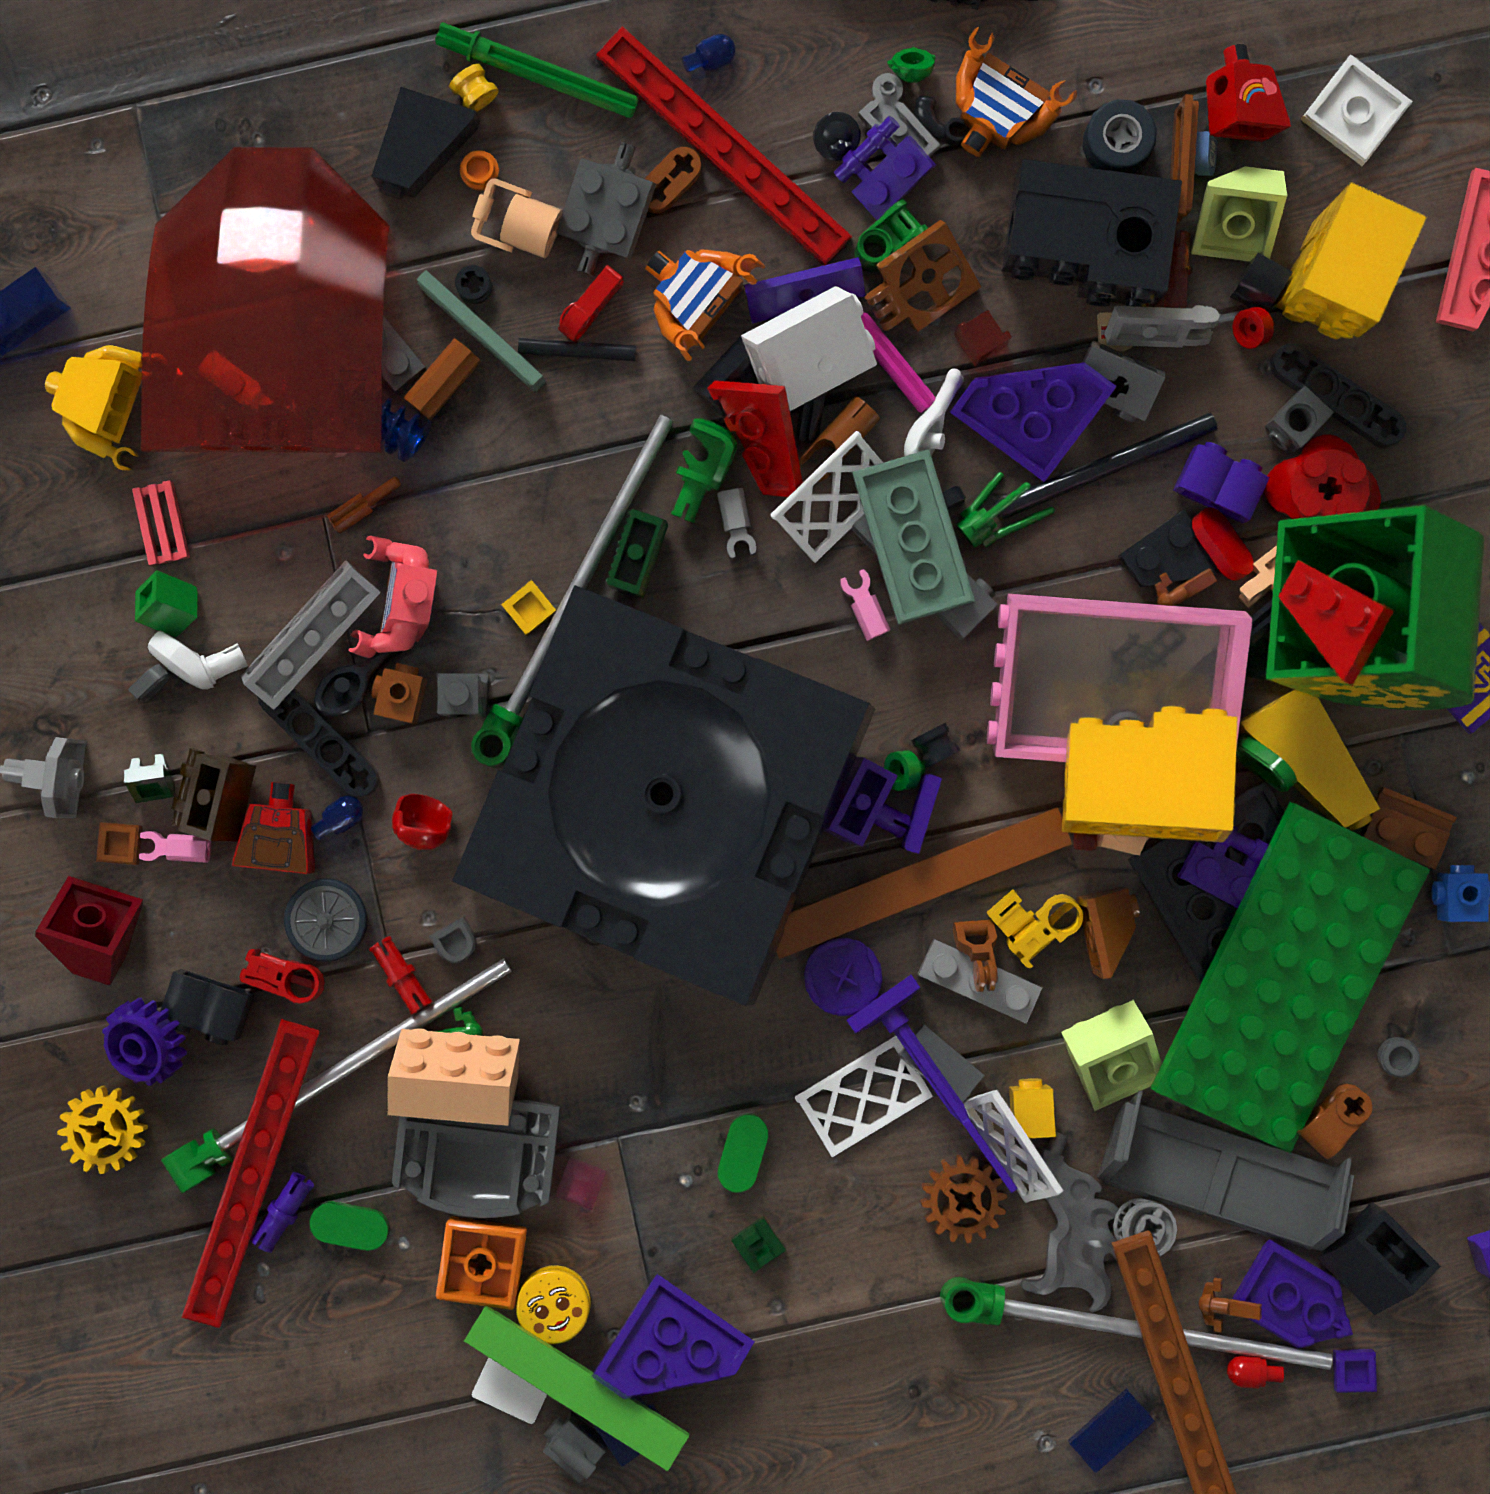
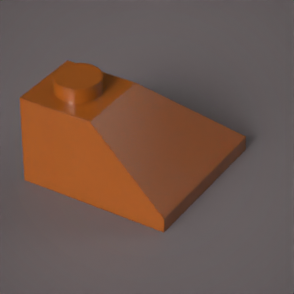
M1124 887L1076 897L1077 903L1083 911L1082 928L1092 974L1102 979L1112 978L1136 929L1134 918L1140 917L1139 905L1135 894L1129 895L1128 888Z

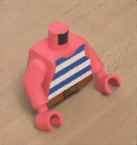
M368 536L366 540L373 541L374 549L371 554L364 553L363 556L370 560L381 562L390 560L392 562L390 564L380 633L373 636L360 630H354L350 635L359 639V642L355 648H349L348 651L365 658L373 657L376 651L378 653L406 651L412 648L415 642H419L429 625L437 570L429 569L428 554L423 548L397 542L392 543L389 539Z

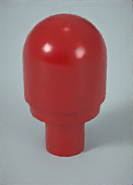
M1239 1355L1232 1358L1228 1363L1227 1375L1229 1380L1238 1387L1259 1389V1387L1266 1386V1381L1283 1383L1284 1367L1267 1365L1266 1359H1260V1357Z

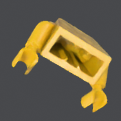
M106 345L87 352L83 358H69L63 373L53 371L47 376L45 389L49 394L55 395L51 404L52 410L62 415V426L77 446L103 459L108 456L113 459V463L118 469L128 471L132 469L121 464L120 455L127 451L131 455L139 457L137 451L129 447L116 448L112 446V443H120L144 375L138 369L147 370L149 377L155 381H163L167 378L166 375L153 372L151 367L156 362L169 365V362L161 354H152L148 358L141 357L142 354L140 352Z

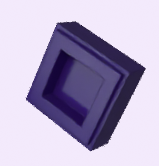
M1373 1349L1333 1350L1334 1390L1337 1393L1377 1392L1376 1352Z

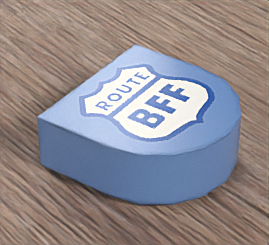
M1209 131L1197 132L1195 173L1197 176H1213L1215 172L1218 141L1214 136H1210Z

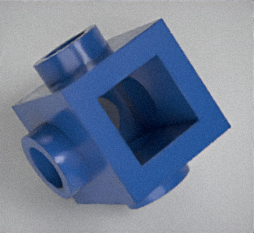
M1450 865V873H1437V881L1433 882L1431 889L1433 904L1437 905V920L1447 922H1488V905H1490V881H1488V874L1475 873V865Z

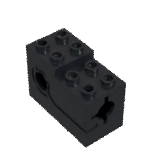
M1023 159L1014 179L1002 271L1011 272L1010 277L1018 280H1033L1034 276L1050 278L1049 282L1055 285L1070 286L1073 285V281L1079 282L1077 297L1086 298V303L1093 306H1109L1110 302L1125 304V306L1155 307L1168 290L1182 181Z

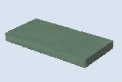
M929 449L852 472L897 624L901 625L974 603V596Z

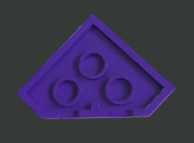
M1085 362L978 377L970 383L950 413L1045 482L1117 386Z
M657 1274L648 1285L591 1377L623 1399L728 1379L737 1373L755 1341Z

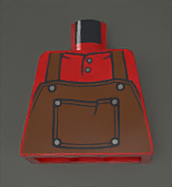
M271 782L269 805H249L232 866L302 874L314 873L312 813L310 809L293 808L295 784Z

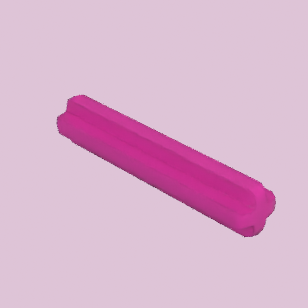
M864 312L861 319L864 328L871 334L875 342V350H873L875 359L916 410L920 413L926 411L935 401V396L869 314Z

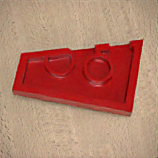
M714 380L707 389L713 400L719 399L727 416L724 418V421L729 431H735L745 449L742 456L762 494L789 497L803 483L785 386Z
M1299 560L1278 596L1341 680L1353 686L1394 611Z

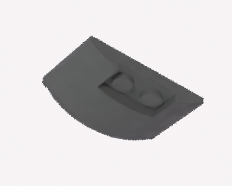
M513 1100L508 1126L400 1116L392 1184L398 1189L402 1185L418 1198V1202L426 1206L465 1217H506L520 1214L521 1211L527 1210L540 1202L541 1207L550 1202L561 1107L529 1100Z

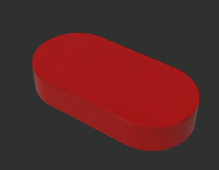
M1208 507L1194 516L1192 529L1196 538L1225 577L1238 581L1253 571L1254 561L1250 551L1227 518L1219 510Z

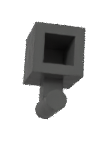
M572 1411L564 1420L557 1417L544 1434L548 1440L543 1452L579 1483L583 1478L588 1479L596 1469L595 1464L605 1453L607 1441Z

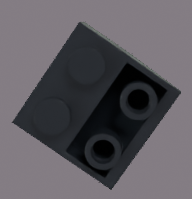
M1373 1202L1345 1228L1342 1237L1328 1246L1317 1257L1374 1315L1414 1295L1441 1267L1384 1209Z

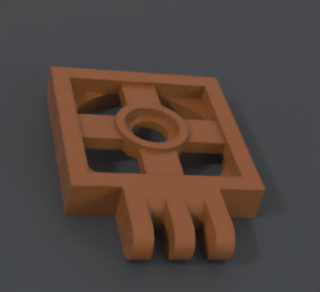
M939 220L876 265L885 281L867 293L865 299L868 305L878 303L873 307L872 311L876 318L885 316L880 321L884 331L892 329L907 318L911 327L919 332L980 289L981 285L948 225L944 221ZM942 244L946 245L949 251L934 261L928 259L922 246ZM909 258L914 267L912 277L900 284L902 267L906 259ZM955 266H958L961 272L959 286L948 294L942 284L943 275ZM928 268L933 269L935 272L934 279L930 283H924L922 273ZM923 290L929 293L934 305L926 310H920L910 306L907 300Z

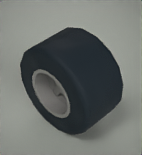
M1117 99L1103 104L1093 113L1083 133L1082 148L1087 161L1094 169L1130 174L1137 172L1145 165L1156 145L1157 128L1153 116L1144 106L1132 100Z

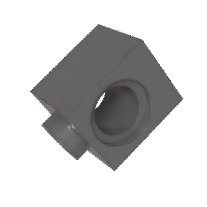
M1304 386L1289 399L1265 427L1271 432L1269 434L1270 439L1279 448L1285 451L1289 448L1294 453L1304 446L1334 412ZM1290 413L1299 414L1303 418L1305 426L1302 432L1295 431L1290 427L1288 423Z

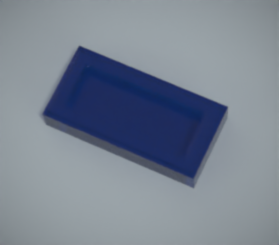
M1126 1388L1069 1438L1068 1442L1089 1467L1097 1473L1155 1420Z

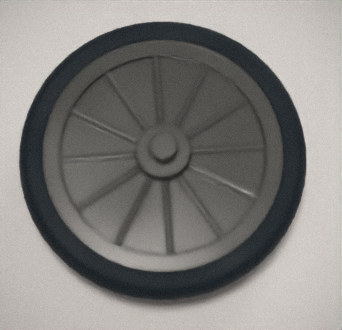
M335 879L313 880L301 886L291 896L284 914L285 932L292 946L303 956L320 962L340 960L351 954L363 940L367 928V912L364 902L359 894L344 882Z

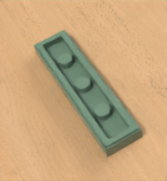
M427 270L418 277L417 284L420 289L533 392H537L546 383L540 372Z

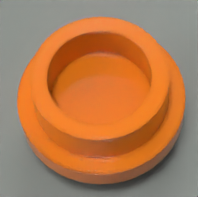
M476 150L468 153L463 158L460 164V175L463 182L469 188L481 191L485 190L490 179H498L499 166L493 155L486 151Z

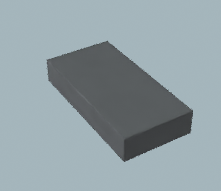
M925 1024L922 1025L915 1033V1036L963 1103L985 1075ZM903 1048L898 1056L925 1078L909 1053Z

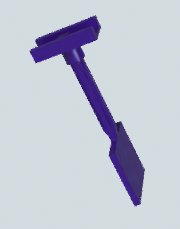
M910 975L846 1021L856 1034L876 1025L880 1021L890 1034L892 1032L895 1033L946 1108L965 1126L1009 1191L1013 1193L1018 1189L974 1127L964 1104L907 1024L909 1019L900 1007L906 1004L921 989L913 976Z

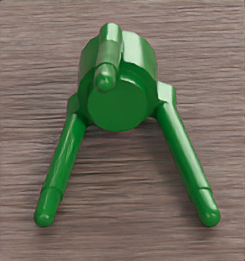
M998 472L974 502L960 513L963 519L956 523V526L973 548L978 547L980 544L987 548L996 540L1052 515L1055 509L1054 507H1048L993 532L992 530L997 527L993 519L1031 487L1030 483L1025 482L988 512L984 508L977 512L1004 478V474Z

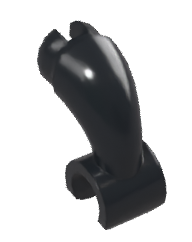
M919 96L916 99L915 109L913 110L914 116L933 137L944 139L951 146L960 145L964 138L952 136L949 129L952 127L964 128L966 125L965 121L957 117L950 119L946 124L941 123L936 116V100L931 96Z

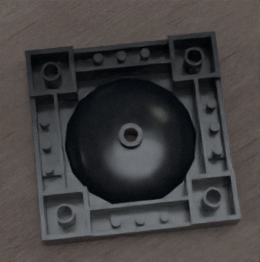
M574 585L529 693V696L532 697L505 765L502 771L498 770L452 882L560 928H566L632 956L640 962L741 1005H755L785 932L783 929L841 787L844 782L846 783L876 709L867 701L759 658L756 659L686 631L684 628ZM669 784L673 789V799L667 805L661 806L657 801V791L663 785Z

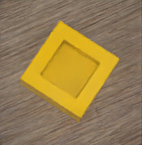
M532 580L501 604L526 636L552 617L557 611Z

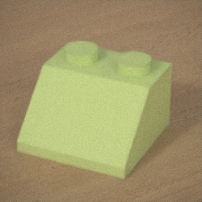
M1134 1000L1123 1005L1114 1006L1105 1013L1087 1021L1076 1023L1071 1028L1061 1032L1069 1056L1094 1111L1150 1087L1162 1065L1153 1033Z

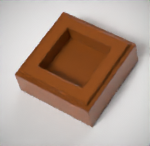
M100 822L96 862L139 865L142 825Z

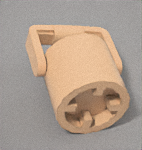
M490 179L484 194H479L472 215L475 220L471 234L476 240L512 252L513 247L546 258L556 240V231L563 212L562 209L532 199L531 191L499 179ZM497 186L517 193L506 212L500 233V241L481 235L484 222H487L494 202L492 198Z

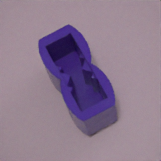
M1206 442L1205 445H1196L1192 448L1173 490L1196 503L1219 510L1225 517L1243 524L1250 521L1269 480L1268 476L1261 473L1263 468L1259 464L1247 459H1241L1240 462L1232 460L1226 456L1228 451L1215 443Z

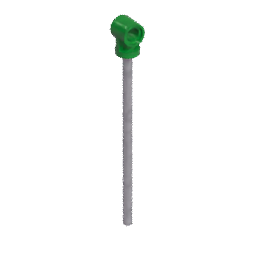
M663 415L659 416L506 707L503 708L494 703L481 729L474 735L471 743L472 753L475 759L483 765L492 768L505 765L524 719L519 714L529 697L574 585L584 589L588 586L674 423L671 419ZM491 737H499L503 742L502 752L495 758H488L483 749L484 743Z
M504 958L302 1085L294 1109L398 1043L401 1029H422L512 972L507 961ZM247 1121L223 1136L212 1128L203 1134V1144L199 1145L197 1140L194 1139L161 1160L181 1194L214 1175L216 1172L212 1165L218 1163L220 1166L225 1167L233 1162L230 1149L240 1143Z
M965 1277L949 1279L943 1285L940 1292V1301L945 1311L953 1320L960 1323L976 1322L999 1326L1002 1316L1008 1315L1142 1338L1137 1321L1005 1299L1004 1286L971 1281ZM957 1292H971L972 1299L967 1307L961 1309L953 1307L952 1300ZM1183 1329L1187 1344L1192 1347L1328 1370L1332 1366V1354Z

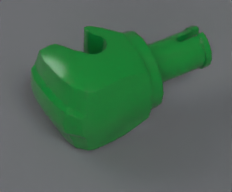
M694 418L690 427V433L703 444L708 457L705 461L701 462L696 460L688 450L682 452L689 469L678 466L676 474L682 477L681 480L684 481L674 509L670 513L681 518L688 503L689 508L684 520L693 524L706 491L710 492L711 489L719 491L738 447L732 432L715 422L703 418Z

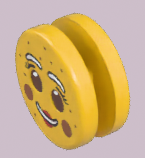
M558 1265L546 1266L533 1272L523 1283L516 1301V1315L520 1326L552 1345L567 1342L578 1335L587 1322L591 1308L590 1291L584 1279L572 1269Z

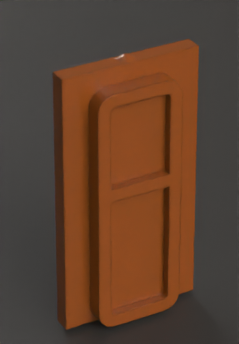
M1185 94L1176 108L1173 121L1170 179L1182 181L1176 226L1183 217H1187L1190 213L1193 203L1199 102L1194 101L1193 95Z

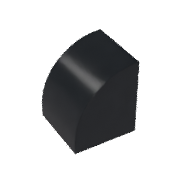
M1257 253L1248 263L1230 297L1249 308L1261 307L1268 312L1293 271Z

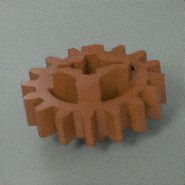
M956 1155L955 1165L952 1166L945 1159L941 1160L943 1171L938 1173L930 1169L929 1174L934 1180L933 1183H922V1189L929 1194V1197L920 1200L921 1206L932 1209L925 1215L927 1222L937 1220L935 1232L940 1235L946 1229L949 1230L951 1242H955L958 1235L963 1234L966 1242L971 1243L972 1233L976 1232L982 1239L987 1238L984 1229L987 1225L995 1229L999 1227L994 1218L995 1214H1006L1005 1208L998 1204V1201L1006 1199L1007 1193L1003 1190H996L1002 1184V1179L999 1175L989 1177L993 1170L989 1163L981 1169L978 1168L979 1159L975 1156L970 1159L969 1164H964L961 1155ZM956 1174H970L965 1180L954 1181L951 1178ZM986 1185L990 1194L988 1208L981 1202V1193L985 1190L984 1187ZM951 1189L963 1195L970 1191L969 1196L975 1208L965 1203L957 1206L958 1201ZM939 1190L943 1191L947 1199V1204L944 1206L942 1213L939 1211L937 1201ZM973 1217L977 1220L969 1224H957L963 1218Z

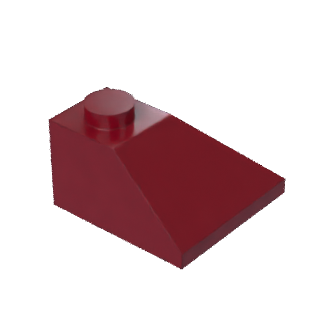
M68 876L36 929L35 937L72 974L110 986L126 958L143 905V899Z

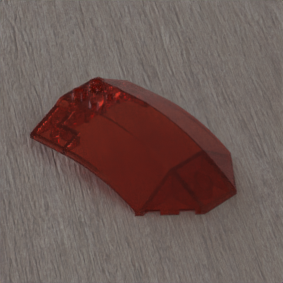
M234 147L155 224L147 276L143 325L142 452L381 453L383 311L390 225L312 147Z

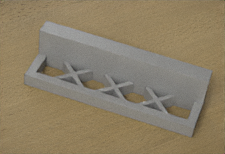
M345 560L242 673L243 684L274 710L381 592Z

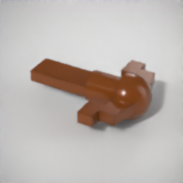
M1208 568L1168 592L1166 587L1172 584V581L1167 573L1164 572L1159 575L1161 581L1155 584L1157 605L1177 606L1217 582V579L1211 569Z
M1214 1278L1213 1283L1207 1282L1205 1284L1198 1305L1203 1314L1205 1324L1214 1326V1332L1221 1333L1223 1331V1319L1215 1318V1313L1256 1320L1262 1318V1304L1216 1297L1215 1291L1221 1292L1223 1290V1279Z

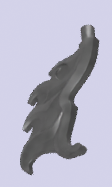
M1055 1132L1056 1137L1050 1138L1046 1149L1042 1148L1041 1157L1063 1189V1192L1059 1195L1046 1198L1056 1215L1057 1223L1052 1230L1048 1231L1044 1276L1037 1281L1022 1279L1020 1286L1024 1290L1042 1295L1052 1293L1058 1287L1084 1289L1093 1298L1092 1305L1089 1308L1090 1312L1093 1313L1101 1310L1111 1296V1282L1105 1272L1103 1260L1107 1253H1111L1116 1259L1111 1244L1116 1239L1110 1233L1108 1221L1115 1219L1119 1208L1110 1201L1094 1198L1095 1193H1100L1102 1190L1101 1185L1089 1174L1073 1169L1063 1161L1064 1157L1061 1154L1068 1137ZM1039 1174V1180L1046 1185V1183ZM1121 1214V1215L1119 1216V1219L1122 1220V1221H1123V1214Z

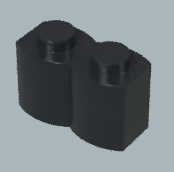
M179 969L173 971L160 1012L167 1008L169 1010L167 1019L170 1022L178 1020L180 1024L175 1028L177 1031L190 1033L191 1028L206 1033L204 1039L207 1041L227 1045L228 1040L236 1041L240 1039L254 993L230 984L218 982L194 972Z

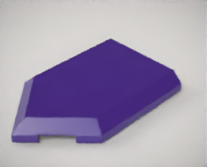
M1269 1239L1262 1246L1232 1298L1233 1300L1262 1304V1318L1260 1320H1250L1298 1349L1332 1338L1339 1339L1353 1335L1342 1299L1343 1294L1339 1280Z

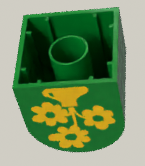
M1427 506L1279 520L1266 679L1324 700L1369 708L1436 710L1470 704L1474 700L1485 541L1483 535ZM1298 560L1394 611L1353 686L1341 680L1278 597Z

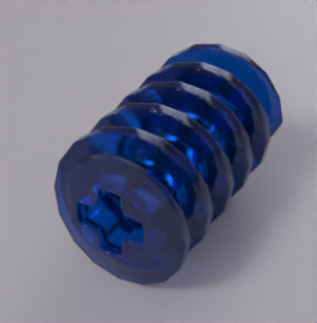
M360 383L346 405L343 428L347 431H352L357 427L358 437L365 439L371 435L370 442L372 445L378 447L384 443V451L386 453L393 454L398 450V459L402 462L408 461L424 444L431 430L432 422L429 421L422 428L418 427L420 414L415 413L409 420L404 419L406 413L404 405L393 413L391 411L393 399L389 397L379 405L377 403L379 391L374 390L368 397H365L363 395L366 384Z

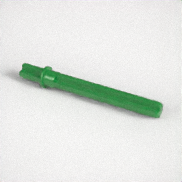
M442 22L436 34V45L466 56V61L472 62L473 59L628 118H631L636 111L638 105L637 96L481 37V32L475 31L472 34Z

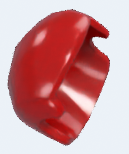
M414 793L403 795L398 799L392 815L393 832L401 842L417 850H434L446 842L451 831L453 814L451 809L445 804L430 796Z

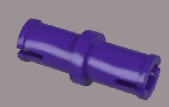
M293 1172L277 1200H272L267 1206L268 1214L256 1233L251 1237V1242L254 1245H257L259 1241L262 1242L258 1247L259 1249L272 1253L287 1226L293 1225L298 1218L297 1210L314 1187V1183L310 1179L306 1183L303 1182L306 1176Z

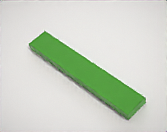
M484 1307L464 1340L465 1343L666 1471L670 1469L690 1433L635 1398H621L591 1377L594 1372L491 1307Z

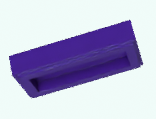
M930 774L922 776L910 815V824L906 828L907 830L901 845L902 849L919 854L942 778Z

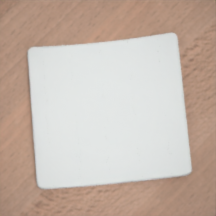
M489 1357L472 1392V1397L529 1424L535 1422L547 1396L546 1393Z

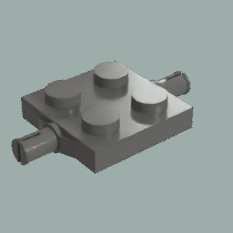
M620 142L614 164H599L584 158L580 159L556 231L557 234L575 240L585 248L579 268L577 269L580 272L593 276L600 253L616 254L630 260L632 259L657 185L652 181L637 177L628 170L636 150L635 146Z

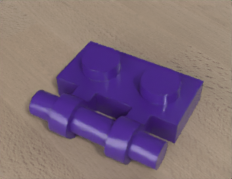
M888 116L880 125L875 124L867 132L868 138L855 151L850 149L842 157L843 163L834 171L836 177L843 183L854 173L858 175L862 182L852 193L877 221L890 207L903 199L936 166L934 161L911 136H906L897 145L891 136L900 125L891 116ZM880 148L887 156L872 169L866 161Z
M1233 825V831L1224 842H1213L1210 848L1200 842H1195L1177 877L1238 909L1269 844L1260 839L1254 841L1238 832V827ZM1229 846L1246 854L1241 865L1224 856Z

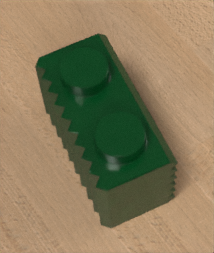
M632 509L628 511L630 517L626 518L627 525L623 526L625 532L621 533L622 540L618 541L620 547L615 549L617 555L613 556L615 562L610 564L612 570L608 571L610 577L605 580L610 589L644 599L668 528L667 520Z

